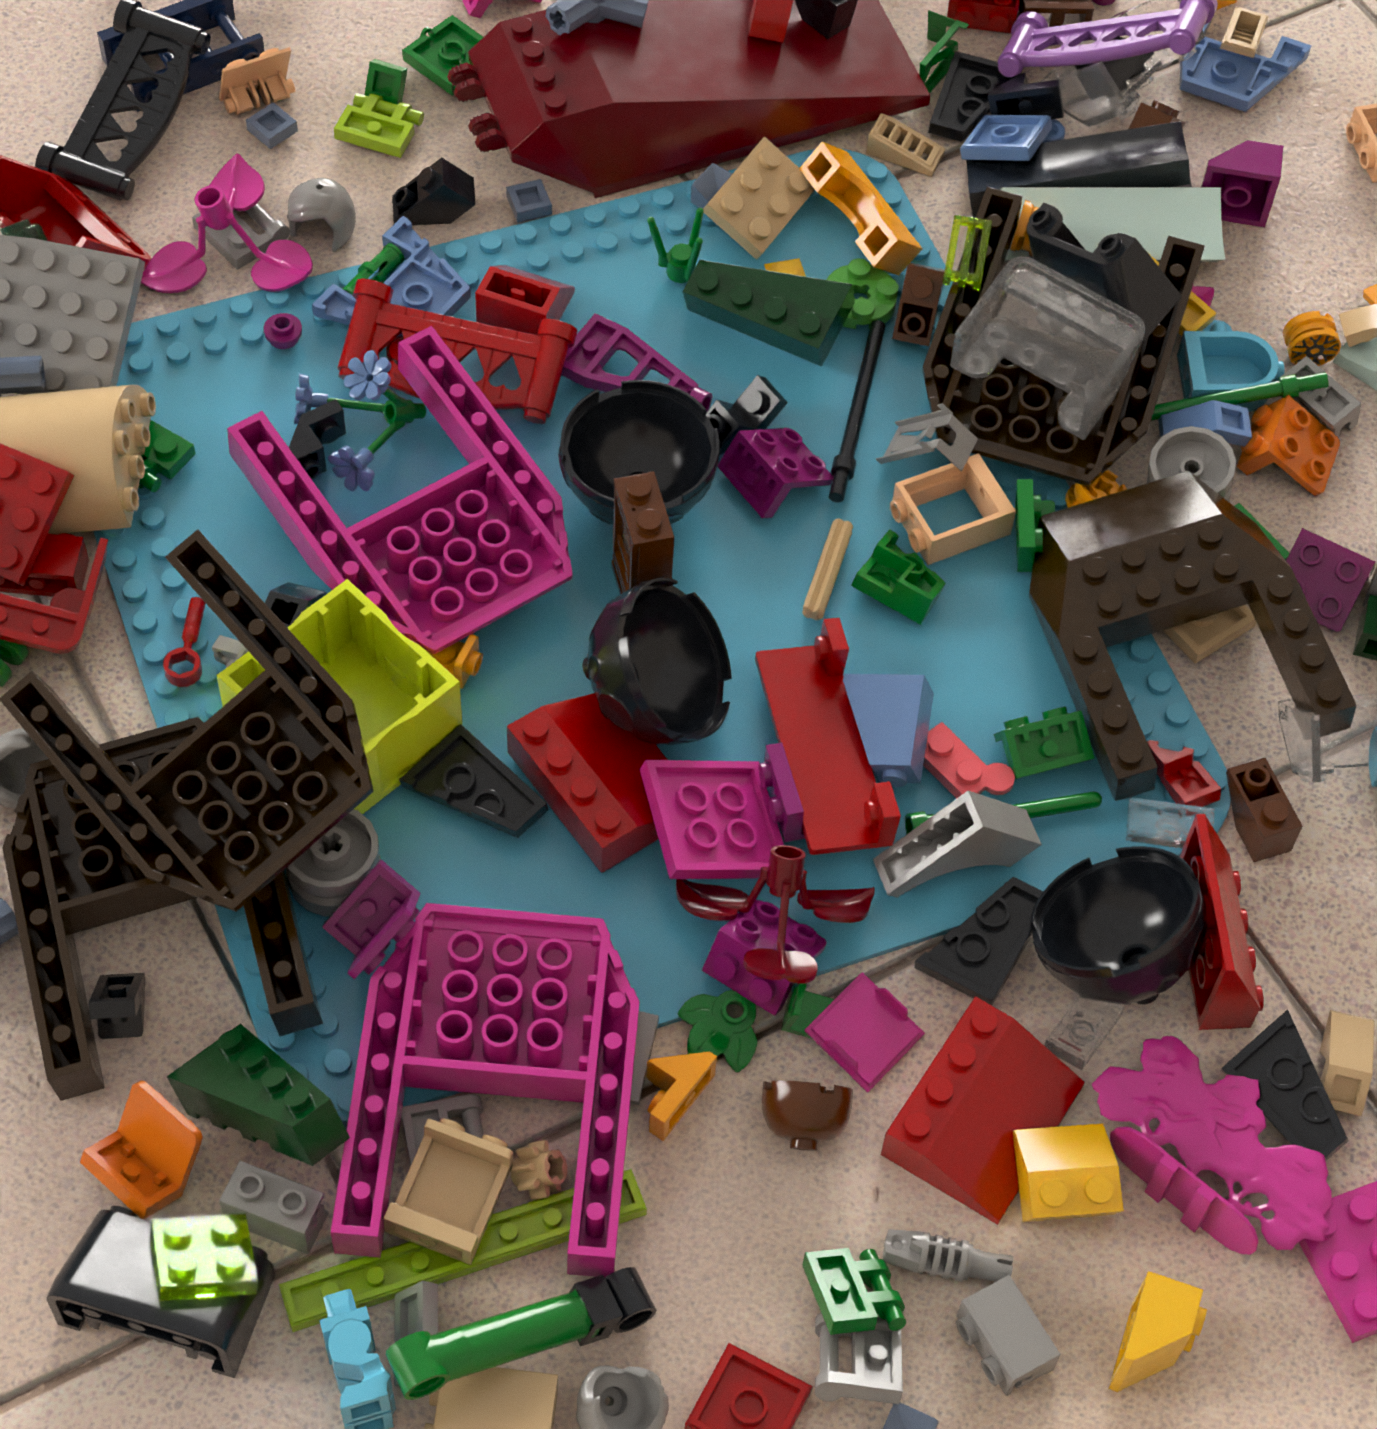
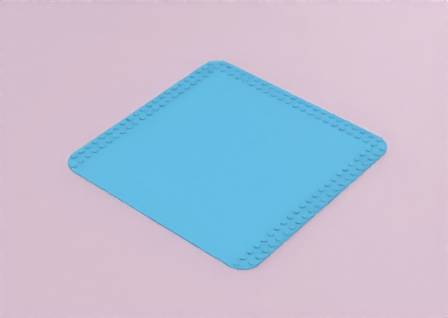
M815 149L787 155V157L800 168ZM842 149L850 154L923 248L911 263L947 270L930 341L931 344L952 286L953 278L903 188L891 171L884 164L869 156ZM736 169L729 170V172L733 174ZM696 179L430 247L440 259L444 258L470 287L471 298L452 317L476 322V290L490 266L507 265L574 286L575 292L560 321L577 328L578 334L594 313L628 328L699 384L700 388L712 393L711 406L716 400L734 404L757 375L766 377L788 402L767 429L790 428L796 431L802 437V442L806 447L824 461L825 468L831 473L834 457L839 455L870 330L868 329L869 324H857L856 329L843 326L821 367L689 311L683 295L687 282L677 283L670 280L667 276L666 268L658 265V253L647 219L649 217L655 219L667 253L676 244L683 243L688 245L696 210L699 208L690 203L691 186ZM814 190L757 260L703 213L699 233L703 243L697 263L699 260L766 270L764 264L800 258L806 277L826 280L839 267L849 265V262L853 259H865L870 263L855 243L859 237L856 227L837 206L818 194L816 190ZM404 258V261H403L400 265H398V266L386 277V280H387L407 259ZM362 264L306 278L283 291L268 292L258 290L131 323L117 386L135 384L141 386L147 393L151 392L155 398L156 412L154 416H151L150 420L194 444L196 453L172 479L158 473L156 476L162 480L158 491L151 492L146 488H138L139 507L137 511H134L131 528L93 531L97 544L100 537L108 539L107 556L104 566L157 728L199 717L205 723L223 707L216 675L223 671L226 665L215 660L212 646L219 635L238 640L206 604L198 640L191 648L198 653L201 660L202 675L200 679L188 687L174 686L167 680L163 661L171 650L184 646L181 637L189 602L192 597L200 596L165 557L197 529L264 603L270 590L287 582L327 593L332 590L311 570L229 454L227 428L263 411L289 447L297 424H294V417L296 415V404L300 402L295 399L296 388L300 387L299 374L308 375L309 384L313 392L328 394V398L385 404L389 400L383 394L374 401L368 399L367 396L361 400L350 397L349 391L351 389L344 386V380L338 377L339 370L337 369L349 325L316 317L312 311V304L332 284L340 288L345 287L358 274V268ZM907 267L899 276L885 271L899 286L895 313L885 323V332L854 455L856 468L853 478L848 481L844 500L836 503L829 499L831 484L791 488L772 518H761L717 467L710 489L705 496L682 519L671 524L674 534L672 579L678 581L673 586L686 595L695 592L712 613L725 641L732 679L724 681L722 703L729 701L730 705L719 729L712 735L699 741L674 745L656 744L668 760L759 761V763H763L766 745L778 743L756 666L755 654L757 651L814 646L815 637L820 636L823 619L840 618L848 643L849 652L844 674L925 675L934 693L928 731L943 722L986 765L1003 763L1009 766L1002 741L995 742L994 738L995 733L1005 730L1003 722L1028 716L1029 723L1044 720L1042 712L1066 706L1068 713L1077 711L1029 598L1032 572H1017L1015 519L1011 535L927 565L920 552L916 553L923 560L925 566L934 571L946 583L921 625L851 586L857 572L871 557L877 543L889 529L899 536L896 545L904 553L910 554L915 552L910 545L908 533L902 523H897L891 514L890 502L893 499L895 483L951 463L936 448L934 452L883 464L876 460V458L884 456L899 427L895 424L896 421L931 413L922 371L930 345L924 346L892 339ZM379 268L368 279L372 278L379 271ZM863 293L854 294L855 299L859 297L868 299L867 295ZM288 313L300 320L302 335L298 343L292 348H275L265 338L264 324L268 318L275 314ZM389 343L380 352L379 359L386 357L389 361L393 360L398 365V361L393 359L389 353L391 345ZM474 349L460 364L472 380L477 382L483 378L484 371L478 353ZM617 350L602 370L618 376H629L638 365V362L625 351ZM513 357L491 375L489 380L491 385L498 387L504 384L509 390H515L521 385V378ZM650 370L643 378V380L668 384L670 381L655 370ZM561 376L551 415L546 419L545 424H536L523 418L524 411L519 408L496 411L562 497L565 531L567 532L568 553L571 560L573 577L570 581L473 633V635L479 637V652L483 653V660L476 676L470 675L463 689L460 688L462 725L542 799L543 797L508 754L507 725L541 706L594 693L591 681L585 676L582 667L583 660L588 654V639L605 606L612 599L620 595L611 567V560H613L614 554L613 524H608L593 516L589 509L567 486L561 472L558 457L561 433L567 416L580 400L595 390L586 388ZM388 386L395 394L406 400H411L413 403H423L419 398ZM426 407V416L423 419H414L411 423H405L404 427L396 431L373 454L374 459L367 465L375 473L370 490L363 491L358 485L355 491H350L344 486L346 477L339 478L334 474L332 468L336 465L328 461V456L335 451L338 452L345 445L350 446L354 453L357 454L362 448H368L390 424L386 422L384 414L381 412L343 408L346 434L332 443L323 444L327 471L319 474L312 481L345 527L348 528L469 465V463ZM923 431L901 433V435L918 436ZM934 432V434H933V436H932L931 439H929L928 437L925 436V437H924L922 440H920V441L927 442V441L935 440V439H936V434H935V432ZM724 453L719 455L718 463L723 457ZM981 456L1014 508L1017 479H1033V495H1041V500L1054 501L1055 511L1068 508L1065 496L1070 487L1065 479ZM965 489L916 506L934 535L983 518ZM840 518L843 521H850L852 523V535L824 616L816 621L803 615V605L832 522ZM1152 634L1107 647V651L1146 741H1159L1158 746L1160 748L1178 752L1183 747L1194 749L1193 761L1200 762L1222 788L1220 800L1184 814L1157 775L1154 790L1115 801L1093 750L1094 759L1015 779L1013 788L1004 795L990 794L986 790L981 795L1014 805L1095 791L1102 796V803L1099 807L1032 818L1031 822L1042 845L1011 867L982 865L956 870L928 880L905 892L898 898L887 895L873 861L876 856L890 846L811 855L806 839L785 842L784 845L800 848L806 853L804 870L807 871V890L875 888L867 917L855 923L832 922L816 917L813 914V910H806L797 902L799 890L796 891L794 897L789 898L788 917L800 924L810 926L827 942L824 951L815 959L818 965L817 976L947 934L954 927H959L973 915L979 905L1012 877L1044 891L1060 874L1088 857L1092 864L1118 857L1117 848L1132 846L1155 847L1172 852L1180 857L1196 814H1205L1216 833H1218L1227 817L1231 802L1226 775L1227 769ZM469 636L460 640V642L465 643ZM185 660L173 664L172 670L177 674L192 671L194 664ZM924 766L921 783H907L903 787H892L901 815L894 843L906 835L905 815L907 813L925 811L926 814L935 815L956 799ZM873 771L876 783H879L880 781ZM399 785L363 814L371 821L378 835L381 860L421 893L416 904V908L420 911L426 903L603 918L611 935L612 945L618 951L624 965L623 970L639 999V1011L659 1015L657 1028L682 1021L678 1016V1011L690 998L700 994L718 997L723 992L732 990L701 971L719 929L730 920L703 919L692 915L683 908L676 894L677 879H669L659 839L601 873L548 804L549 810L519 838L406 789L402 785ZM759 878L686 880L701 884L735 888L749 896ZM765 883L756 900L772 903L780 910L781 898L772 895L769 892L770 887ZM289 888L323 1024L279 1036L269 1013L244 906L235 912L214 904L258 1039L331 1099L341 1121L347 1122L370 978L379 966L385 964L394 952L397 942L393 939L390 940L391 944L384 952L386 956L370 975L362 971L357 978L353 979L347 973L355 955L322 928L324 922L329 917L307 911L294 899ZM405 1087L403 1107L440 1100L461 1092Z

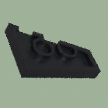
M955 51L929 124L928 133L962 142L977 126L982 117L990 112L988 92L1014 77L1003 76L998 69V62Z
M1012 877L979 905L975 913L959 927H954L943 936V940L930 952H925L915 960L914 968L972 998L976 996L993 1005L1033 934L1030 918L1033 908L1043 891Z
M1288 1009L1222 1067L1226 1075L1245 1076L1258 1080L1260 1098L1256 1101L1257 1107L1263 1110L1264 1116L1291 1145L1295 1144L1318 1151L1324 1155L1325 1161H1327L1349 1141Z

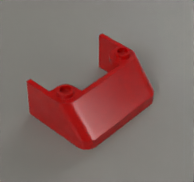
M0 155V221L2 222L0 227L6 233L16 237L23 235L29 238L139 258L145 262L144 269L151 260V256L76 185L59 175Z
M100 537L85 591L76 588L62 589L52 597L50 606L0 593V639L56 654H66L76 649L91 615L106 561L108 539Z

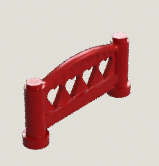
M357 279L353 292L356 302L337 367L339 378L344 380L347 375L354 374L348 368V363L352 358L357 357L363 363L365 353L373 350L379 360L380 352L400 333L406 339L432 326L459 362L476 349L484 376L475 384L495 410L519 408L524 411L523 418L536 424L546 423V419L550 417L568 348L573 347L578 332L577 328L560 320L542 319L537 335L395 305L391 304L394 291L390 286L371 279ZM513 357L521 378V385L515 390L507 389L504 384L498 387L491 385L489 382L491 375ZM393 360L389 361L392 367L387 372L391 377L388 386L419 398L399 371L398 365Z

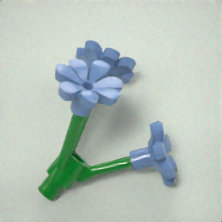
M373 350L365 353L363 363L357 357L349 361L348 368L354 374L347 375L343 383L345 387L351 389L349 391L350 397L361 400L367 396L368 399L374 401L383 394L389 399L385 404L328 398V394L313 392L309 384V376L299 374L300 387L296 388L295 399L300 402L296 404L294 424H298L301 415L311 411V408H317L335 399L342 408L381 412L384 414L386 422L390 424L368 448H362L357 454L354 453L350 446L345 445L338 452L335 451L328 456V461L336 465L332 468L334 474L339 478L346 477L344 486L350 491H355L358 485L363 491H369L373 485L372 480L375 473L367 465L374 459L373 454L396 431L404 427L405 423H411L414 419H423L426 416V407L423 403H413L411 400L398 396L388 388L391 377L387 372L392 367L391 363L386 357H381L378 360V356Z

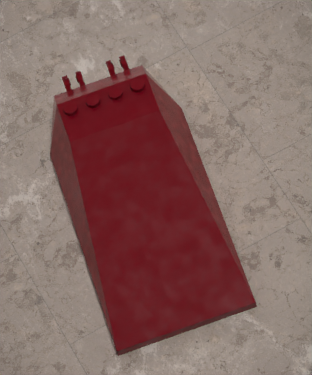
M649 0L642 28L605 18L598 23L586 22L572 32L558 35L551 30L550 23L545 17L546 10L499 22L468 51L470 64L456 65L449 69L447 75L449 82L456 86L453 92L459 102L472 101L483 97L486 100L491 114L477 115V117L470 119L468 125L470 132L477 136L475 144L480 152L483 151L485 153L490 150L494 151L506 147L513 163L592 192L594 198L706 168L712 163L717 165L748 156L763 137H766L778 148L875 121L881 113L893 116L930 105V94L879 0H858L850 26L829 39L802 20L795 0H793L784 43L749 36V19L754 0Z

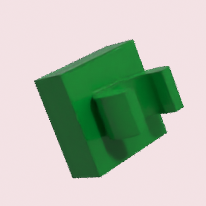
M378 59L370 61L364 95L369 96L371 93L382 96L383 101L398 105L403 100L408 68Z

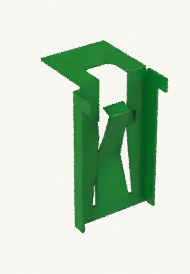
M928 10L927 39L937 44L920 62L919 72L929 94L948 73L954 53L958 50V42L951 40V38L959 30V27L966 29L969 26L967 23L951 19ZM940 62L938 66L935 68V70L932 72V74L929 76V78L926 80L931 67Z

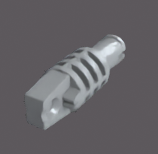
M889 1229L884 1243L883 1260L886 1263L923 1274V1272H926L928 1275L935 1277L936 1275H941V1278L945 1279L951 1277L955 1281L960 1282L962 1280L967 1281L968 1277L996 1282L1007 1275H1012L1013 1256L975 1249L973 1244H969V1241L961 1240L960 1242L956 1241V1238L948 1237V1239H945L942 1235L930 1236V1233Z

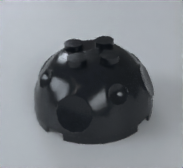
M628 380L621 381V388L599 394L597 389L585 396L574 406L563 425L558 457L561 472L567 486L589 509L593 516L608 524H613L614 478L654 471L670 524L682 519L710 489L718 466L720 451L719 435L717 428H713L706 416V408L688 393L661 382Z
M655 578L643 581L623 592L615 599H612L601 612L590 633L588 657L584 658L582 663L583 672L591 681L592 689L604 717L610 719L621 729L633 734L639 740L651 744L674 745L706 738L716 732L722 725L730 705L729 701L722 703L724 681L732 679L728 651L718 624L708 607L695 592L686 595L673 586L678 581L671 578Z
M1132 846L1117 848L1118 857L1092 864L1088 857L1073 865L1048 885L1037 900L1032 911L1030 925L1033 929V944L1038 958L1053 977L1083 999L1131 1005L1133 1002L1145 1005L1157 999L1159 993L1171 988L1186 971L1193 967L1206 935L1208 925L1206 923V910L1199 881L1188 863L1178 855L1164 849Z

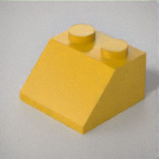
M1103 1123L1013 1130L1022 1222L1107 1216L1124 1211L1119 1166Z
M1150 1271L1147 1272L1132 1302L1108 1389L1119 1392L1173 1366L1182 1350L1186 1352L1191 1351L1195 1336H1199L1207 1312L1206 1308L1199 1306L1203 1289Z

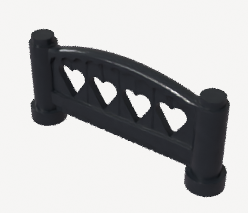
M121 0L115 10L113 28L116 32L124 34L65 146L63 147L49 141L45 142L40 148L35 162L36 168L59 175L74 185L119 201L130 199L135 187L134 179L129 178L130 174L135 171L155 148L173 120L186 87L193 54L197 55L200 53L204 55L211 41L210 34L206 33L203 28L143 8L141 2L136 0ZM165 52L172 53L174 57L171 61L167 62L168 68L162 74L154 73L142 57ZM148 81L159 83L158 87L151 91L152 99L147 103L139 102L127 87L130 84ZM141 110L143 116L136 120L137 127L132 132L123 131L111 115ZM117 139L127 140L128 144L120 150L122 155L117 161L107 160L96 145V143Z

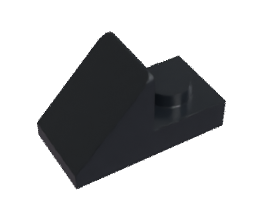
M1021 73L988 92L991 115L1051 116V120L1064 117L1059 79L1028 83L1026 73Z
M145 973L100 975L89 1000L90 1019H97L98 1036L101 1039L142 1036L144 1031Z

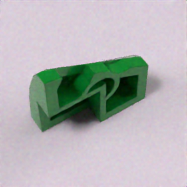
M889 529L877 543L871 557L857 572L851 586L921 625L946 583L934 571L928 569L915 552L910 554L904 553L896 545L899 536Z

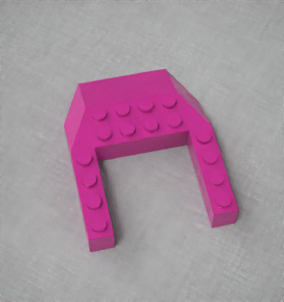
M430 326L398 342V369L469 465L346 528L263 411L228 427L227 432L229 454L311 570L332 590L348 579L387 615L393 626L400 633L435 655L470 634L477 632L570 581L573 573L568 553L567 532L564 526L562 497L435 329Z
M434 903L425 904L416 916L413 927L400 942L395 944L394 952L383 966L377 968L370 978L346 1130L350 1138L344 1143L330 1232L334 1254L381 1258L385 1232L383 1218L389 1204L405 1087L583 1103L567 1253V1274L591 1277L603 1275L605 1278L614 1272L631 1104L639 999L634 988L630 986L623 970L624 965L618 951L612 945L611 935L603 918Z

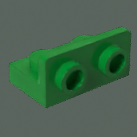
M1017 479L1015 496L1017 572H1032L1035 552H1042L1043 548L1042 528H1038L1039 518L1042 515L1055 512V503L1052 500H1041V495H1033V479Z
M1066 706L1042 712L1044 720L1029 723L1028 716L1003 722L1005 730L995 733L994 738L995 742L1002 741L1008 765L1013 770L1015 779L1094 759L1082 710L1068 713Z

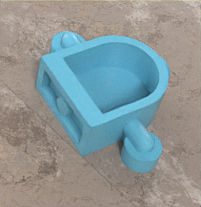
M1213 320L1202 331L1183 332L1177 360L1184 399L1279 381V377L1285 374L1283 361H1278L1277 354L1271 345L1254 334L1232 331V328L1224 321ZM1268 399L1237 404V406L1246 407L1249 412H1252L1264 405Z

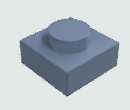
M274 102L246 119L247 130L269 149H272L298 132L297 121Z
M541 179L506 187V197L517 223L552 215V204Z

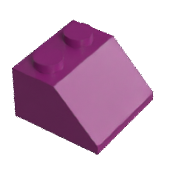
M1247 140L1208 160L1201 187H1221L1222 221L1265 228L1281 178L1284 146Z

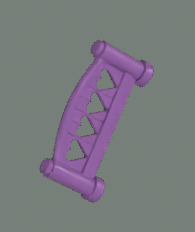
M1182 0L1179 9L1048 27L1046 19L1041 14L1027 11L1020 14L1011 29L1012 36L998 59V69L1003 76L1014 77L1020 74L1024 67H1059L1092 64L1133 57L1166 48H1171L1176 54H1186L1194 48L1204 25L1212 20L1218 3L1217 0ZM1162 30L1164 32L1162 34L1147 35L1154 31ZM1117 36H1129V38L1123 40H1112ZM1088 40H1094V41H1095L1094 43L1087 44V45H1084V44L1078 45L1079 43H1081V42H1083V41H1088ZM1061 45V47L1056 49H1045L1048 46Z

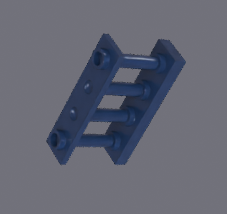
M183 0L154 11L203 28L205 31L219 26L231 43L212 50L209 46L204 55L199 53V56L191 58L189 75L183 95L220 81L222 69L230 62L238 59L248 61L259 57L264 52L263 37L260 33L244 38L233 23V20H235L233 0ZM113 26L97 32L101 56L107 66L124 34L116 32ZM170 52L158 54L168 68L167 62L171 61L174 55ZM167 68L156 71L154 73L162 74L167 70ZM156 81L130 84L131 92L141 103L149 102L152 99L151 91L155 90L159 85Z

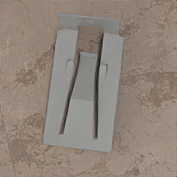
M942 403L937 405L941 409L939 411L896 421L895 424L899 427L884 456L876 458V460L883 464L934 452L936 448L962 471L978 438L952 415L953 412ZM949 425L956 432V438L952 446H948L941 438L927 442L920 441L925 436L931 439L937 427ZM923 431L918 436L901 435V433Z

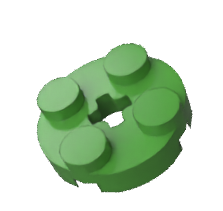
M853 259L849 262V265L834 270L826 279L852 284L853 294L863 293L868 297V299L864 297L854 298L855 303L843 325L844 327L856 329L857 324H869L868 329H870L873 321L879 320L885 324L894 315L899 288L898 283L884 270L870 265L867 260Z

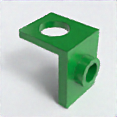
M794 983L788 996L781 1030L811 1038L804 1030L835 999L805 991L807 983Z

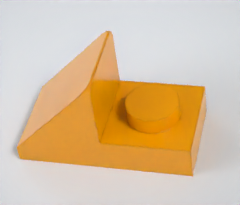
M709 1051L653 1058L647 1061L646 1078L661 1089L654 1096L647 1109V1112L650 1113V1133L662 1141L665 1140L715 1076L716 1055Z

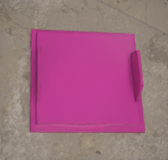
M863 972L804 1030L867 1093L925 1034L908 1017V1009L886 988H878Z

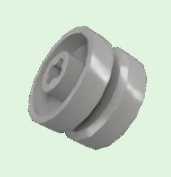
M1193 426L1174 429L1160 437L1152 448L1147 483L1190 471L1230 502L1236 468V458L1233 449L1221 435L1209 429Z
M353 809L286 868V877L294 899L307 911L329 917L380 861L378 835L371 821L358 810Z

